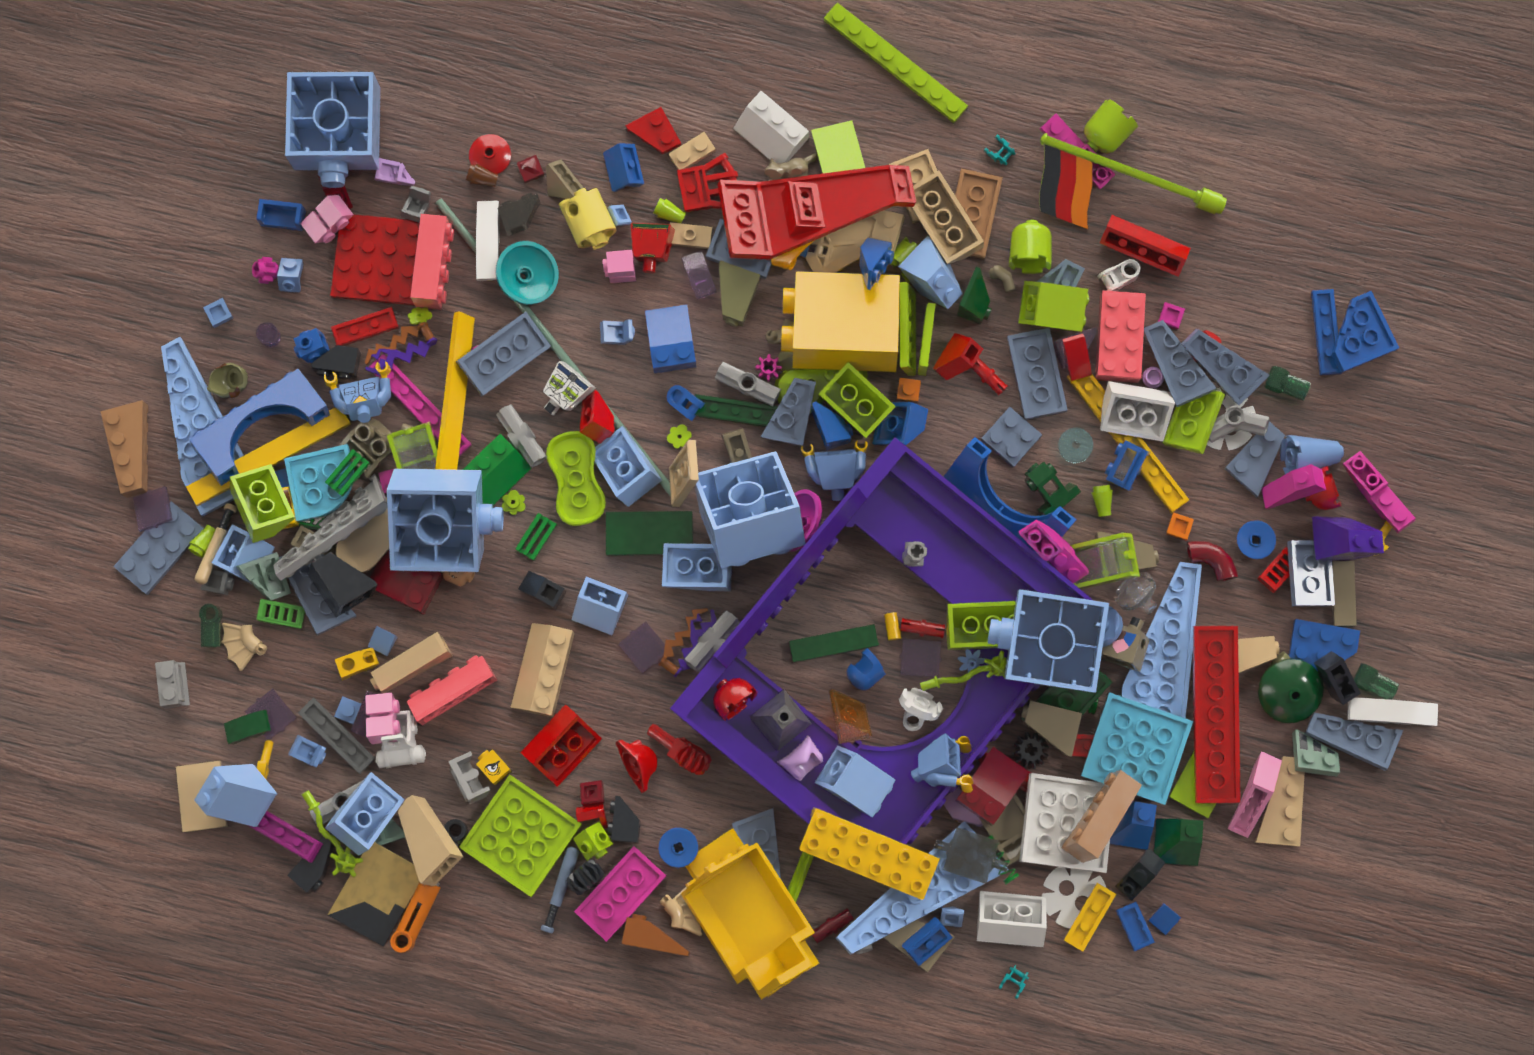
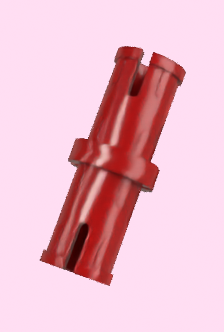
M978 357L975 362L976 364L971 369L982 378L981 381L983 383L986 382L999 396L1002 394V391L1007 389L1008 385L995 374L993 368L990 369Z
M902 618L900 631L917 633L922 637L929 635L943 638L945 625L929 623L924 619L917 621Z

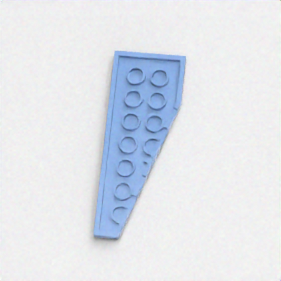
M178 337L161 346L168 383L167 389L170 396V408L181 467V478L185 486H188L211 473L193 449L189 439L196 432L209 427L216 419H221L223 415L211 392L207 390V385L181 337ZM238 443L234 451V461L244 456ZM229 489L196 507L201 516H205L234 499Z
M1185 562L1178 564L1146 633L1149 644L1141 671L1129 669L1121 688V696L1182 718H1186L1193 652V626L1196 624L1201 564Z

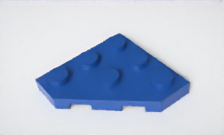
M1372 291L1359 295L1349 302L1332 352L1341 373L1399 349Z
M1295 619L1289 649L1290 659L1306 661L1316 669L1314 662L1332 651L1345 661L1357 652L1360 631Z

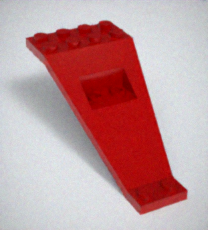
M883 165L762 182L721 179L718 182L730 258L771 260L890 207H914L916 204L910 168L904 165Z

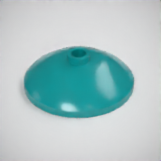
M520 241L511 244L501 253L496 263L497 282L504 294L515 302L526 305L540 303L546 300L557 286L559 278L557 263L546 248L535 242ZM520 273L525 274V280L520 277Z

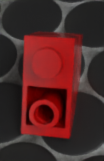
M954 333L933 369L942 378L949 380L972 368L983 348L972 338Z

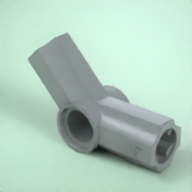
M1236 406L1230 407L1225 414L1216 418L1209 440L1213 443L1233 431L1240 430L1265 436L1270 418L1243 411ZM1235 415L1241 417L1238 422L1230 421L1231 417Z

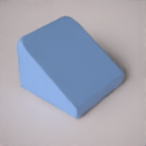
M376 626L368 647L374 648V650L388 656L398 637Z

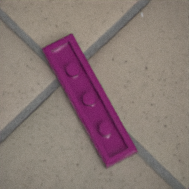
M266 811L258 826H249L310 863L313 862L323 843Z

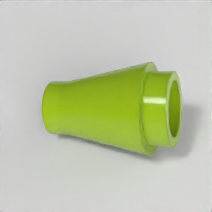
M661 198L653 214L657 215V218L680 224L686 214L669 200Z
M1110 485L1093 487V492H1091L1098 511V517L1111 515L1113 490H1110Z
M206 525L189 542L188 550L194 555L203 558L216 529Z

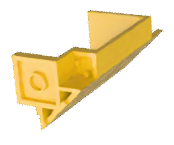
M733 828L699 850L695 859L685 866L693 880L685 885L687 889L681 893V896L737 984L748 978L762 1000L819 964L805 941L815 932L758 843L751 846L748 844L744 845Z

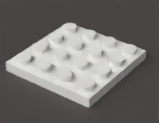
M1029 773L1019 862L1107 873L1110 840L1098 859L1084 863L1061 848L1093 802L1094 796L1105 784Z

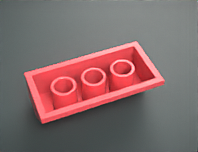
M476 655L466 661V666L461 669L456 667L447 673L448 676L442 680L438 678L429 683L428 689L423 692L420 689L410 695L411 699L407 703L416 721L423 726L496 682L497 678L483 656L478 657Z

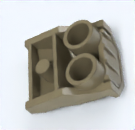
M371 417L370 421L366 423L360 422L339 446L348 444L350 451L354 449L370 463L364 471V476L369 478L392 452L387 435L391 432L381 422ZM360 461L357 466L360 467L363 462Z

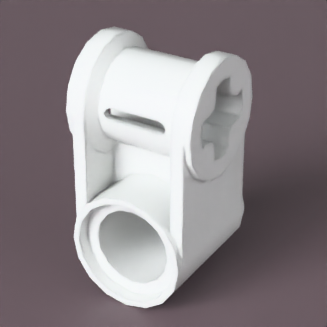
M1129 259L1104 270L1097 277L1102 279L1107 291H1118L1137 279L1140 265L1137 261ZM1132 267L1135 270V274L1127 275L1124 269Z

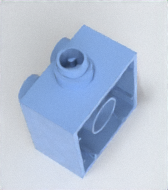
M287 72L285 156L294 170H318L321 185L329 188L343 187L345 185V178L348 176V170H379L380 86L374 73Z
M776 451L698 473L699 480L695 485L699 512L721 568L742 566L750 560L771 554H785L793 548L805 545L800 506Z
M393 470L387 487L390 570L478 572L484 552V535H492L493 531L502 532L504 522L503 508H493V504H483L482 470Z
M1019 589L1017 591L1013 619L1002 617L1001 621L991 619L988 643L992 645L998 644L999 649L1008 650L1004 679L1096 693L1109 603Z

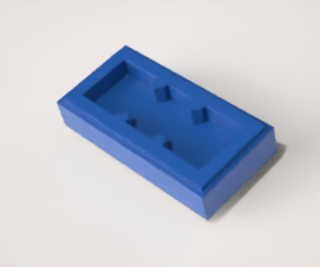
M1137 902L1115 910L1133 951L1155 943Z

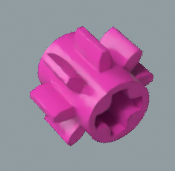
M262 257V259L254 262L252 274L255 278L259 279V283L269 284V282H273V279L277 278L279 267L276 262H272L271 257Z
M770 354L764 360L759 357L761 365L755 366V370H761L758 378L760 379L764 376L767 378V382L772 377L778 379L776 372L782 370V366H777L779 358L772 359ZM765 365H773L772 371H770L769 369L765 371Z

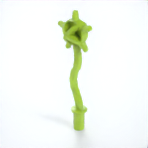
M1000 651L999 656L991 660L984 659V662L989 665L978 666L961 677L938 678L934 676V679L920 683L922 691L934 687L940 688V684L964 683L980 672L990 671L986 675L988 678L993 675L1005 677L1007 658L1004 657V651Z
M307 790L301 795L309 806L308 810L314 811L319 832L334 844L338 855L330 854V857L335 860L336 869L332 874L349 872L352 877H355L354 868L357 863H362L363 859L355 858L350 853L351 849L348 846L344 852L337 838L330 835L323 827L321 811L318 807L320 802H316L310 791Z

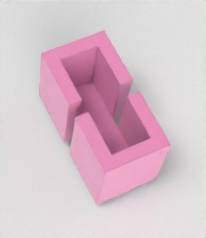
M339 195L327 196L315 208L318 214L312 211L300 224L315 243H328L335 238V233L339 229L348 225V220L354 214Z
M632 250L606 252L607 259H603V269L605 277H609L610 283L636 281Z
M392 693L366 696V715H370V718H366V737L371 745L382 743L381 737L400 734V722L396 720L397 713H400V705Z

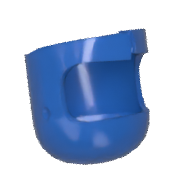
M868 648L861 652L862 657L858 663L848 666L846 673L851 684L862 691L869 690L886 675L881 663Z

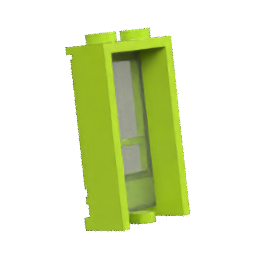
M430 422L387 435L397 469H435L438 448Z
M1119 533L1070 545L1075 550V555L1089 571L1088 575L1074 583L1080 590L1140 577L1131 533Z

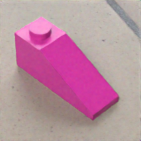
M1310 464L1290 471L1261 488L1265 509H1270L1324 491L1326 487L1322 469Z

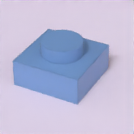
M223 298L203 307L214 328L233 319Z
M342 696L334 717L356 725L364 705Z

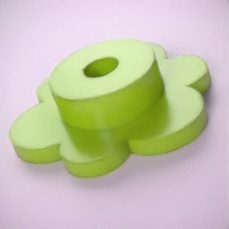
M420 307L413 308L412 313L407 315L410 323L413 325L427 322V320L432 318V313L429 312L428 308L421 309Z
M680 424L677 428L672 427L670 429L671 433L668 434L667 441L673 444L674 448L678 449L685 445L692 434L690 431H687L685 425Z
M511 490L508 495L503 496V511H510L511 515H516L517 511L522 512L525 510V497L519 495L518 491Z

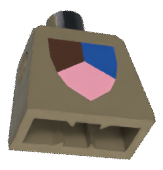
M1132 617L1128 627L1123 625L1122 632L1117 640L1102 648L1101 658L1106 662L1140 672L1149 644L1148 637L1141 631L1144 621Z

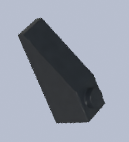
M324 836L318 840L323 845L313 862L310 863L302 858L287 875L309 894L312 891L316 893L324 884L322 880L326 876L331 859L330 854L333 852L334 844Z

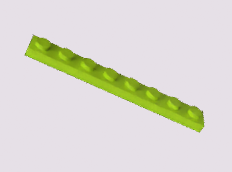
M838 2L824 17V21L951 122L955 123L968 108L966 103Z

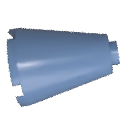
M1287 435V438L1282 440L1280 446V459L1285 461L1286 465L1283 468L1285 474L1310 464L1318 468L1339 463L1344 456L1342 445L1332 440Z

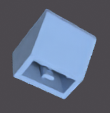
M232 524L212 564L249 582L236 566L269 555L275 547L263 540L253 543L247 531Z
M586 577L577 598L572 621L612 636L627 600V592Z

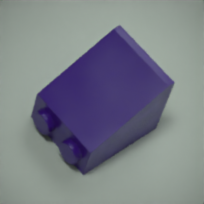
M1312 517L1316 560L1352 561L1384 553L1382 531L1351 518Z

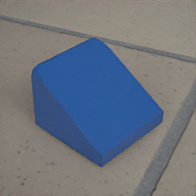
M1163 903L1148 921L1166 935L1181 917Z

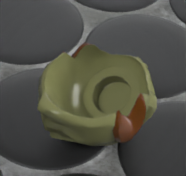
M224 363L211 372L207 390L224 399L238 397L247 386V372L237 364Z

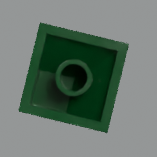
M976 267L959 305L957 315L981 325L983 319H988L992 308H989L990 298L981 269Z
M1156 818L1154 853L1165 864L1198 866L1203 838V820Z

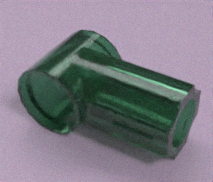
M1278 366L1271 367L1270 376L1266 379L1264 387L1269 391L1280 394L1285 393L1303 401L1311 383L1290 375V372Z
M205 604L199 610V617L201 619V647H221V619L223 613L220 607L213 604ZM210 608H213L216 613L212 620H208L206 617V612Z
M1364 663L1360 664L1353 678L1359 689L1367 692L1371 691L1386 700H1392L1399 687V683L1379 674L1377 669Z

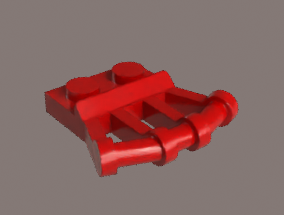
M726 153L721 154L705 165L677 170L685 213L703 209L708 210L710 208L722 210L721 202L710 199V197L719 196L718 188L709 190L708 183L720 181V179L737 180L738 172L733 169ZM720 164L725 170L723 173L706 176L707 171Z

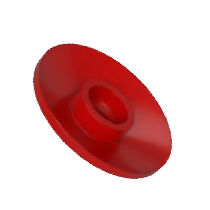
M493 134L483 135L477 138L471 145L469 160L472 165L478 164L494 174H500L508 167L511 161V149L502 137ZM487 150L493 151L491 156H487L485 153Z

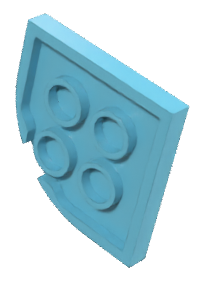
M348 444L284 458L297 522L326 516L338 509L347 499L352 486L342 497L327 485L325 481L350 453ZM351 460V462L345 467V469L340 473V475L335 479V481L333 482V484H335V482L340 478V476H341V475L345 472V470L350 466V464L352 463V460ZM352 470L348 477L338 487L340 490L354 474V470Z

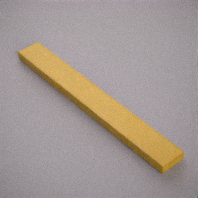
M460 311L454 312L442 408L435 469L457 470L468 377L456 361L471 351L475 321L474 317Z
M1093 374L1071 381L1068 375L1067 379L1101 422L1102 403L1105 394L1103 387ZM1109 432L1118 445L1119 443L1124 444L1126 440L1150 452L1141 466L1140 474L1171 514L1189 501L1188 497L1142 438ZM1127 448L1125 454L1133 462L1137 452Z
M333 408L329 410V416L314 426L306 422L240 457L234 463L239 474L269 464L274 466L284 461V458H289L351 424L345 414ZM210 473L186 486L196 506H199L229 490L230 481L221 486L213 474Z

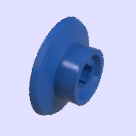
M1257 520L1250 521L1240 528L1237 535V544L1241 552L1247 557L1262 559L1270 555L1274 550L1276 536L1273 529L1267 523ZM1252 537L1260 539L1259 545L1252 543Z
M672 828L665 832L659 841V854L662 860L672 867L687 866L697 856V839L687 829ZM682 843L683 851L676 853L674 845Z

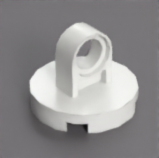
M907 688L904 689L899 698L901 706L906 710L903 716L904 727L909 731H917L922 727L925 720L934 721L938 719L943 709L940 702L936 704L932 700L934 696L921 689L912 688L911 691H907ZM916 716L919 721L916 724H910L907 718Z

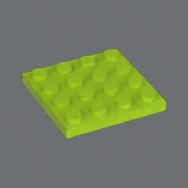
M509 774L459 848L528 896L533 897L582 824Z

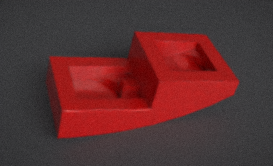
M1084 334L1062 339L1071 381L1091 376V365Z

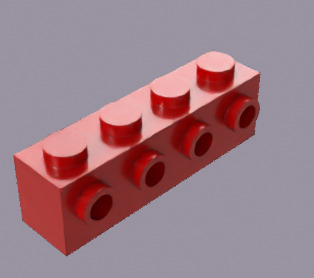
M1111 215L1100 241L1102 245L1179 277L1191 249L1114 215Z

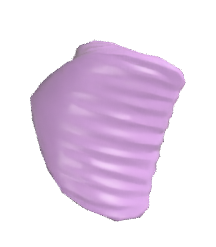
M807 735L796 749L782 760H779V762L777 761V764L786 769L794 778L801 781L808 772L823 762V757Z

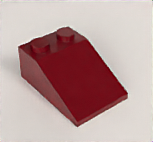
M388 550L379 560L370 578L377 583L376 592L424 615L443 579V575L438 571L390 570V550Z
M992 747L972 776V792L966 793L962 791L955 801L990 826H993L1029 771L995 747Z

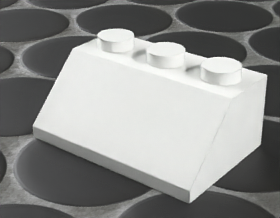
M762 91L747 105L733 127L737 133L769 160L772 158L776 163L789 161L809 139V131Z
M1108 381L1102 403L1101 431L1163 441L1175 404L1171 392Z
M980 891L977 941L1035 947L1044 946L1047 928L1046 897Z

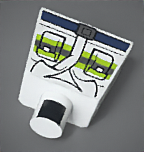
M559 361L543 390L551 398L544 409L552 415H555L560 407L571 411L594 391L596 387L566 362Z

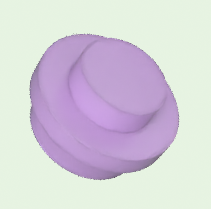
M1149 367L1144 371L1142 380L1147 387L1158 388L1163 383L1164 376L1159 368Z

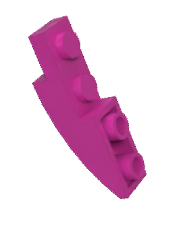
M1057 113L1039 128L1044 134L1047 133V136L1095 153L1088 144H1084ZM1092 162V184L1100 190L1115 176V173L1110 168Z
M1361 451L1343 463L1346 471L1373 509L1383 520L1386 519L1397 533L1415 521L1416 518L1388 487V482Z
M1035 520L1019 531L1022 538L1043 560L1049 561L1058 572L1073 584L1089 574L1088 568L1075 555V550L1069 543L1046 524Z

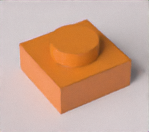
M899 378L897 400L918 403L921 380Z
M1173 512L1166 534L1187 541L1194 519Z

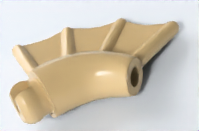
M222 623L224 637L221 643L228 650V659L237 664L239 671H243L254 654L257 653L260 656L265 654L267 646L254 636L252 625L239 626Z
M687 887L673 899L669 895H665L661 899L660 904L665 907V911L671 916V928H682L702 936L700 924L681 896V893Z

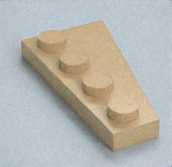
M1283 756L1274 793L1267 803L1255 843L1300 847L1305 772L1295 771L1294 757Z

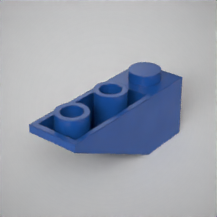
M867 237L862 244L859 266L868 290H871L873 285L878 283L881 274L885 273L888 264L892 263L894 258V251H891L892 242Z

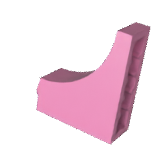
M1264 752L1260 753L1252 768L1240 803L1228 825L1229 830L1244 837H1249L1274 793L1282 760Z

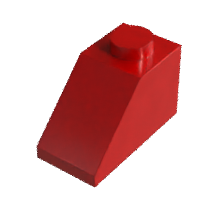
M594 390L582 401L580 433L601 444L614 433V415L600 393Z

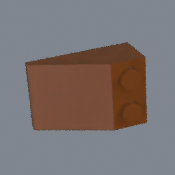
M632 914V918L627 917L622 944L690 956V952L653 923L646 921V916Z

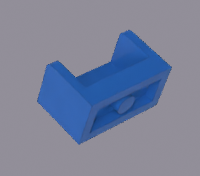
M259 199L257 221L264 227L303 231V226L300 223L305 219L306 210L300 203Z

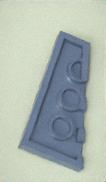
M1164 320L1144 328V332L1177 407L1217 390L1189 352L1181 345V342Z
M1195 329L1181 343L1236 405H1240L1270 376L1199 329Z
M310 563L296 570L295 574L289 577L288 580L318 636L355 618L357 615L350 609L337 618L334 616L308 576Z
M1314 713L1305 734L1386 771L1403 730H1392L1384 726H1373L1359 721H1348L1339 717Z

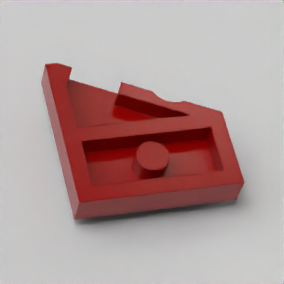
M662 107L625 125L627 131L637 135L643 142L653 146L662 155L681 146V141Z

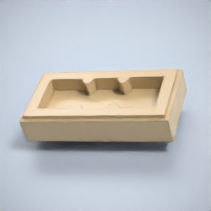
M670 222L675 229L672 245L709 249L712 227Z

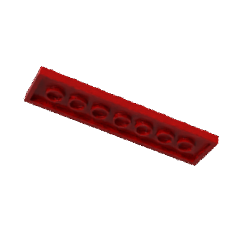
M1193 626L1195 803H1240L1238 626Z

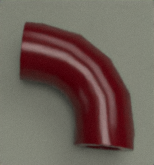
M1205 541L1187 542V554L1190 563L1202 562L1210 565L1214 569L1218 582L1238 578L1232 558L1222 547Z

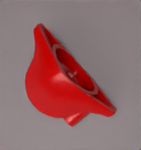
M618 740L615 743L622 762L640 792L644 793L647 791L650 776L657 768L656 754L650 747L642 745L640 740L630 744L623 740Z

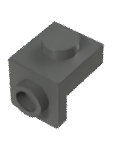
M411 186L409 197L401 210V217L420 223L421 214H426L430 207L431 192L423 188Z
M212 570L207 583L201 585V590L228 596V592L233 588L234 578H232L230 572Z

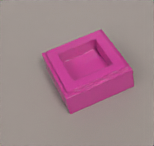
M1165 302L1158 322L1164 320L1169 328L1178 330L1185 309Z

